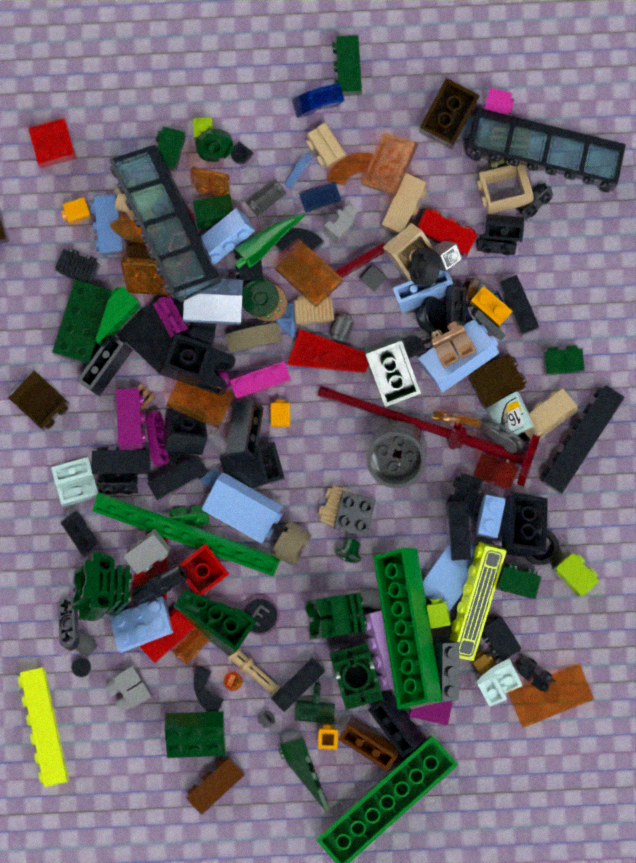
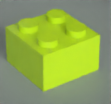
M569 553L553 568V571L577 597H583L600 582L597 579L599 575L592 568H587L583 564L586 561L580 554Z

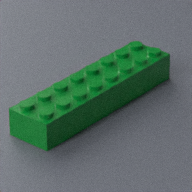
M403 547L373 556L397 708L415 709L443 702L418 549Z
M431 734L317 836L316 841L335 863H350L458 766L457 762Z

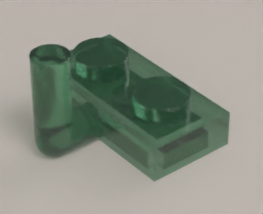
M314 683L312 701L297 700L295 721L334 723L335 703L320 702L321 683Z

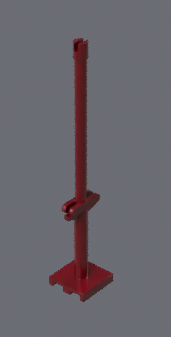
M322 385L317 394L319 397L334 400L391 420L414 424L421 430L450 439L448 445L450 449H460L463 445L522 464L517 485L523 487L540 440V436L533 434L526 453L520 451L509 453L502 445L467 434L465 427H462V424L458 422L454 424L451 430L334 391V389Z

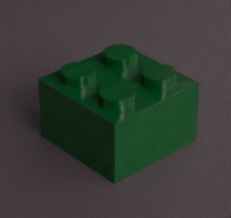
M506 564V567L503 566L501 568L496 590L536 599L542 577L537 575L538 571L531 569L520 571L518 570L519 566Z

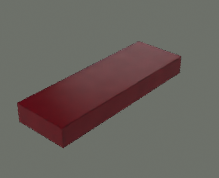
M385 243L379 244L336 270L335 276L337 279L341 280L384 254L385 250L383 247Z

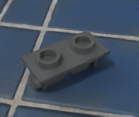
M274 179L248 199L246 204L258 217L287 193L281 183Z

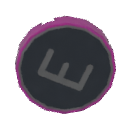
M255 597L244 604L242 611L257 621L251 629V633L264 635L270 633L277 626L279 611L272 600L266 597Z

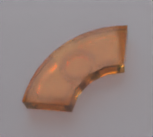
M365 152L354 153L343 158L331 169L327 181L345 186L348 179L353 175L368 173L373 154Z
M123 215L109 225L121 238L127 241L144 243L140 235L143 233L141 227H137L135 222L126 215ZM155 225L147 227L154 241L162 237Z
M435 411L432 415V419L453 424L458 422L463 426L480 428L481 421L478 419L456 414L449 415L447 412Z

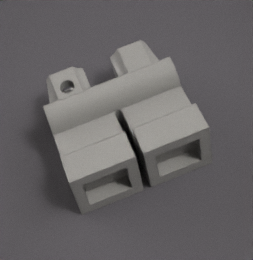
M349 204L343 211L339 209L337 221L334 224L328 221L324 226V234L339 245L353 228V220L357 217V210Z
M134 665L113 679L114 681L106 687L111 696L119 691L124 696V698L116 702L120 711L128 708L132 709L153 697L144 682L128 691L129 688L142 681Z

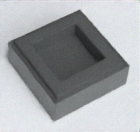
M374 265L360 278L373 292L387 279Z

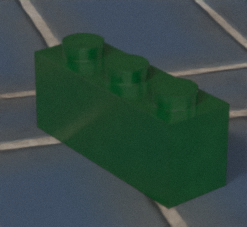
M359 35L336 36V42H332L333 54H337V61H333L334 72H338V79L334 80L335 91H339V97L362 95Z

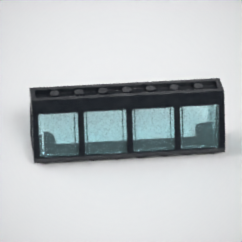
M478 108L466 155L469 156V159L480 161V159H484L487 156L489 160L500 162V160L508 161V164L511 166H519L520 164L527 166L526 169L544 170L548 175L556 176V174H561L568 180L581 179L585 184L593 185L596 183L601 192L610 193V191H614L619 182L626 144Z
M154 144L110 159L109 161L112 165L109 167L114 178H117L119 181L117 186L122 194L125 193L127 197L125 203L130 211L133 210L135 214L133 220L137 227H141L143 232L140 234L141 238L150 247L149 255L158 264L156 270L161 278L164 277L166 281L164 287L167 293L171 294L173 299L176 298L183 302L221 283V278L160 149Z

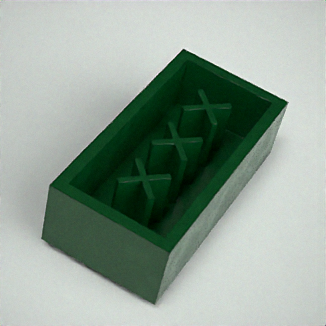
M74 280L52 350L54 355L86 365L90 363L98 345L95 340L108 299L110 298L109 294L112 292L111 290Z

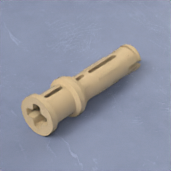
M239 647L237 652L232 654L227 660L234 662L241 672L249 674L273 696L280 686L253 664V659L248 658L242 653Z

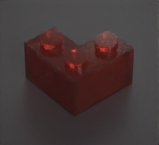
M489 453L481 454L472 476L508 491L519 469L515 466L516 463L509 459L498 461L496 460L497 456Z

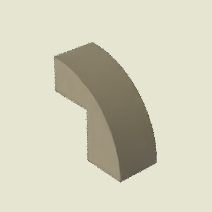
M278 323L255 326L225 334L229 353L243 352L258 346H269L282 342Z

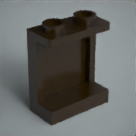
M509 353L467 375L483 409L490 407L514 392H519L526 388L527 380L523 373L519 374L516 368L518 363L515 357H511Z
M35 370L8 397L12 403L43 431L45 429L49 430L56 423L54 419L58 415L62 416L65 414L70 404Z

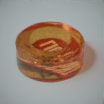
M232 671L225 675L223 683L228 690L236 691L242 686L243 678L238 672Z

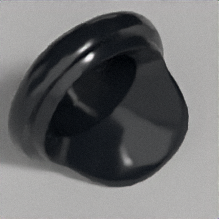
M430 297L425 304L420 306L416 314L418 325L430 335L436 330H441L442 334L449 332L448 325H446L447 305L441 303L435 297Z

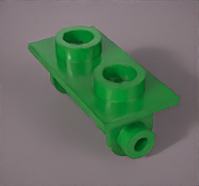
M204 505L191 507V513L188 514L187 507L170 510V518L195 526L210 524L208 513L202 510Z

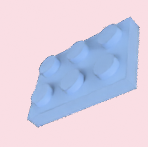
M162 596L119 612L117 615L109 616L117 650L120 653L173 633L165 598Z

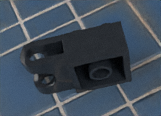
M175 333L161 375L217 395H223L226 393L227 383L216 375L215 370L232 369L235 366L236 359L229 353L212 348L211 345Z

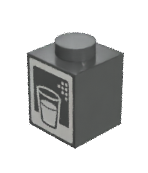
M443 241L432 249L439 254L440 270L442 271L449 270L462 260L456 243Z

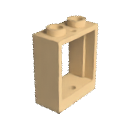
M509 165L479 173V180L476 181L479 192L482 191L484 197H481L483 208H487L489 214L530 205L533 202V192L524 165ZM515 177L518 178L523 195L494 202L491 201L487 184Z

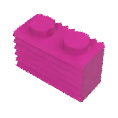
M491 87L484 109L506 115L507 113L511 114L515 99L511 98V92L508 93L507 91L504 92V90L500 91V89L497 90Z

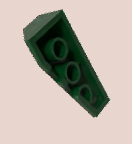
M186 590L174 605L208 640L228 656L237 652L257 622L241 609L231 608L223 603L208 600L206 597Z
M303 736L281 743V748L278 749L281 759H286L287 764L323 809L328 811L329 806Z

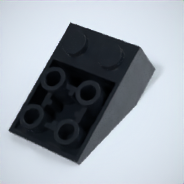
M275 441L257 446L256 458L253 460L235 462L229 456L220 458L223 473L252 489L285 480Z

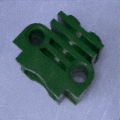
M92 552L91 560H84L81 568L77 569L73 576L75 595L72 599V609L79 610L80 620L96 621L104 613L110 614L112 611L113 615H117L130 603L131 592H129V584L132 581L130 566H126L123 570L122 565H118L115 568L113 557L98 552Z
M360 592L304 601L305 612L308 618H313L314 620L309 622V639L366 631L367 620L363 616L362 607L364 606V601L360 596Z
M367 643L330 653L346 710L384 700ZM353 665H360L367 671V680L360 687L350 686L345 680L347 669Z

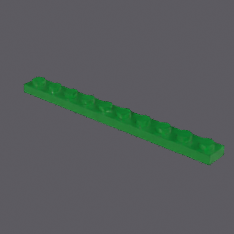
M98 493L92 509L95 513L148 532L156 529L162 537L195 549H199L207 544L215 556L270 576H274L280 559L271 554L102 493Z

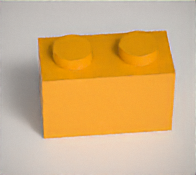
M484 286L470 301L473 307L480 310L498 328L513 312Z

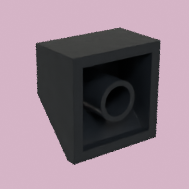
M167 408L163 435L165 451L202 455L208 439L204 412Z

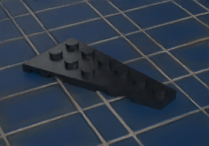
M197 256L191 260L188 277H205ZM175 277L173 279L177 287L185 284V277ZM165 288L119 334L160 375L174 337H170L153 306L154 303L158 302V299L169 296ZM170 294L183 319L184 301L180 302L176 298L173 299Z

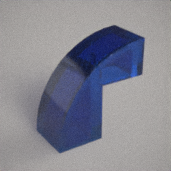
M340 83L316 88L292 100L297 118L311 116L317 110L338 107L345 101Z

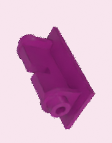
M170 295L158 299V302L153 304L171 338L175 336V333L179 334L188 329Z

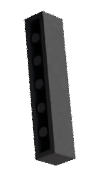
M607 385L596 390L593 395L596 399L592 404H587L583 410L585 416L582 420L578 418L572 427L575 431L571 436L567 435L562 443L564 448L561 452L557 451L553 456V465L551 468L546 467L541 475L543 477L541 482L560 495L564 492L625 398Z

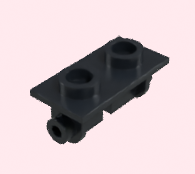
M545 183L538 184L532 190L533 202L530 205L515 208L520 214H523L525 220L535 216L540 207L550 202L553 196L550 186L548 187Z
M485 233L483 235L479 234L477 251L487 254L497 253L505 256L515 255L516 241H505L504 239L502 241L500 239L499 241H496V239L490 240L489 238H484Z
M103 475V477H99V491L106 495L114 493L131 495L138 493V476L121 475L120 481H117V475Z
M525 657L519 660L520 663L516 667L517 672L527 681L533 676L534 680L531 684L540 692L546 693L550 689L549 685L556 683V680L552 678V674L547 670H542L534 659Z

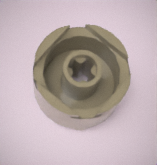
M288 521L271 555L290 565L296 566L303 552L300 548L305 549L311 534L308 530Z

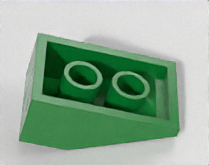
M123 286L120 288L116 287L109 294L110 298L108 299L95 340L100 346L103 345L110 334L114 336L142 307Z

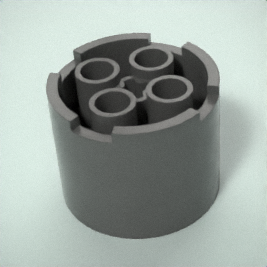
M398 420L386 422L377 428L371 438L367 453V466L373 478L389 488H404L416 482L425 468L427 442L424 434L414 424ZM394 450H401V454H399L398 452L394 453Z

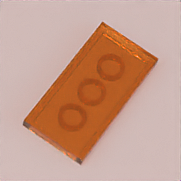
M580 663L553 673L552 678L556 680V683L549 685L550 689L546 693L540 692L531 683L508 692L522 728L594 700Z

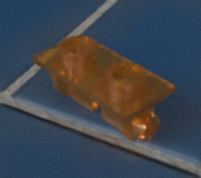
M195 628L173 653L181 662L187 665L210 640Z

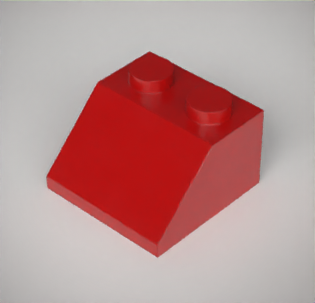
M207 544L180 563L187 572L188 579L185 581L194 593L200 596H204L229 575Z

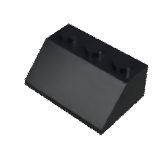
M511 492L505 498L503 510L502 548L507 550L506 555L517 557L545 554L547 546L548 498Z

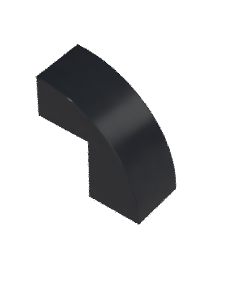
M291 228L275 244L281 253L284 254L301 240L313 254L324 245V240L309 230Z
M197 665L194 674V691L197 700L207 712L219 711L224 698L204 689L212 671Z

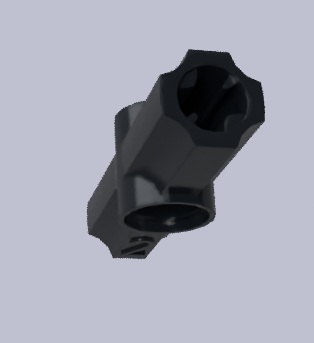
M179 564L164 573L161 572L153 576L146 583L131 591L132 599L135 603L141 605L154 597L162 596L170 591L172 587L188 579L185 568Z

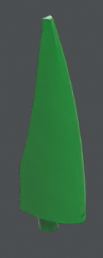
M305 213L278 222L234 248L240 256V259L234 263L239 269L246 264L251 268L264 258L270 249L306 216Z

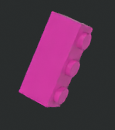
M285 361L232 379L230 382L236 399L240 400L291 382V378Z

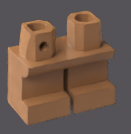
M456 321L447 326L449 332L442 334L441 330L431 333L433 339L431 342L443 368L459 360L453 347H455L461 359L476 352L464 327L460 326Z

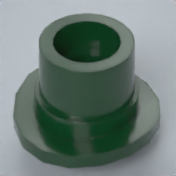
M346 538L341 549L337 548L335 554L345 562L358 563L361 561V556L358 555L361 543L355 539Z

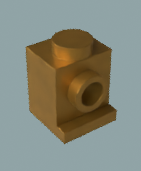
M483 651L477 653L472 662L481 676L497 664L491 655L486 656Z

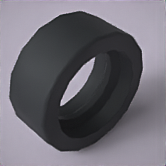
M420 248L416 250L411 259L410 277L414 284L431 286L439 276L440 257L437 251Z
M547 530V538L552 545L551 552L547 557L536 558L530 555L525 556L526 560L535 565H546L552 562L559 551V542L555 534Z

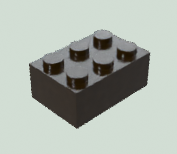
M446 78L419 127V133L452 150L480 95Z

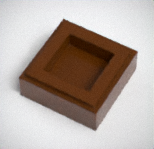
M467 278L463 287H467L466 298L474 297L480 280L475 278Z

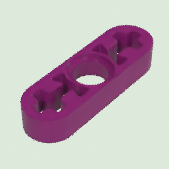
M155 410L145 415L151 460L155 466H161L168 463L169 456L168 451H165L163 417L159 411Z

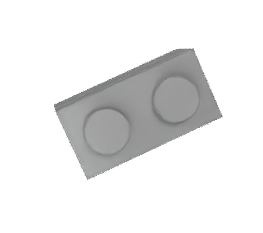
M154 529L126 549L123 557L133 570L139 574L141 571H148L155 561L158 560L160 562L168 556L169 545L158 531Z

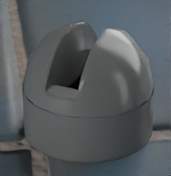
M264 711L259 716L258 723H262V727L268 728L275 723V717L270 711Z

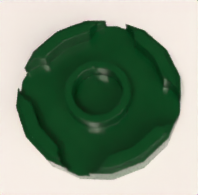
M212 129L205 131L197 138L195 147L197 154L202 160L218 162L219 159L223 157L225 159L232 153L234 145L232 137L228 132L222 129Z
M252 280L242 290V306L252 316H268L278 306L279 293L276 287L268 280Z

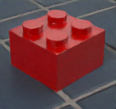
M65 118L28 128L40 168L77 159Z

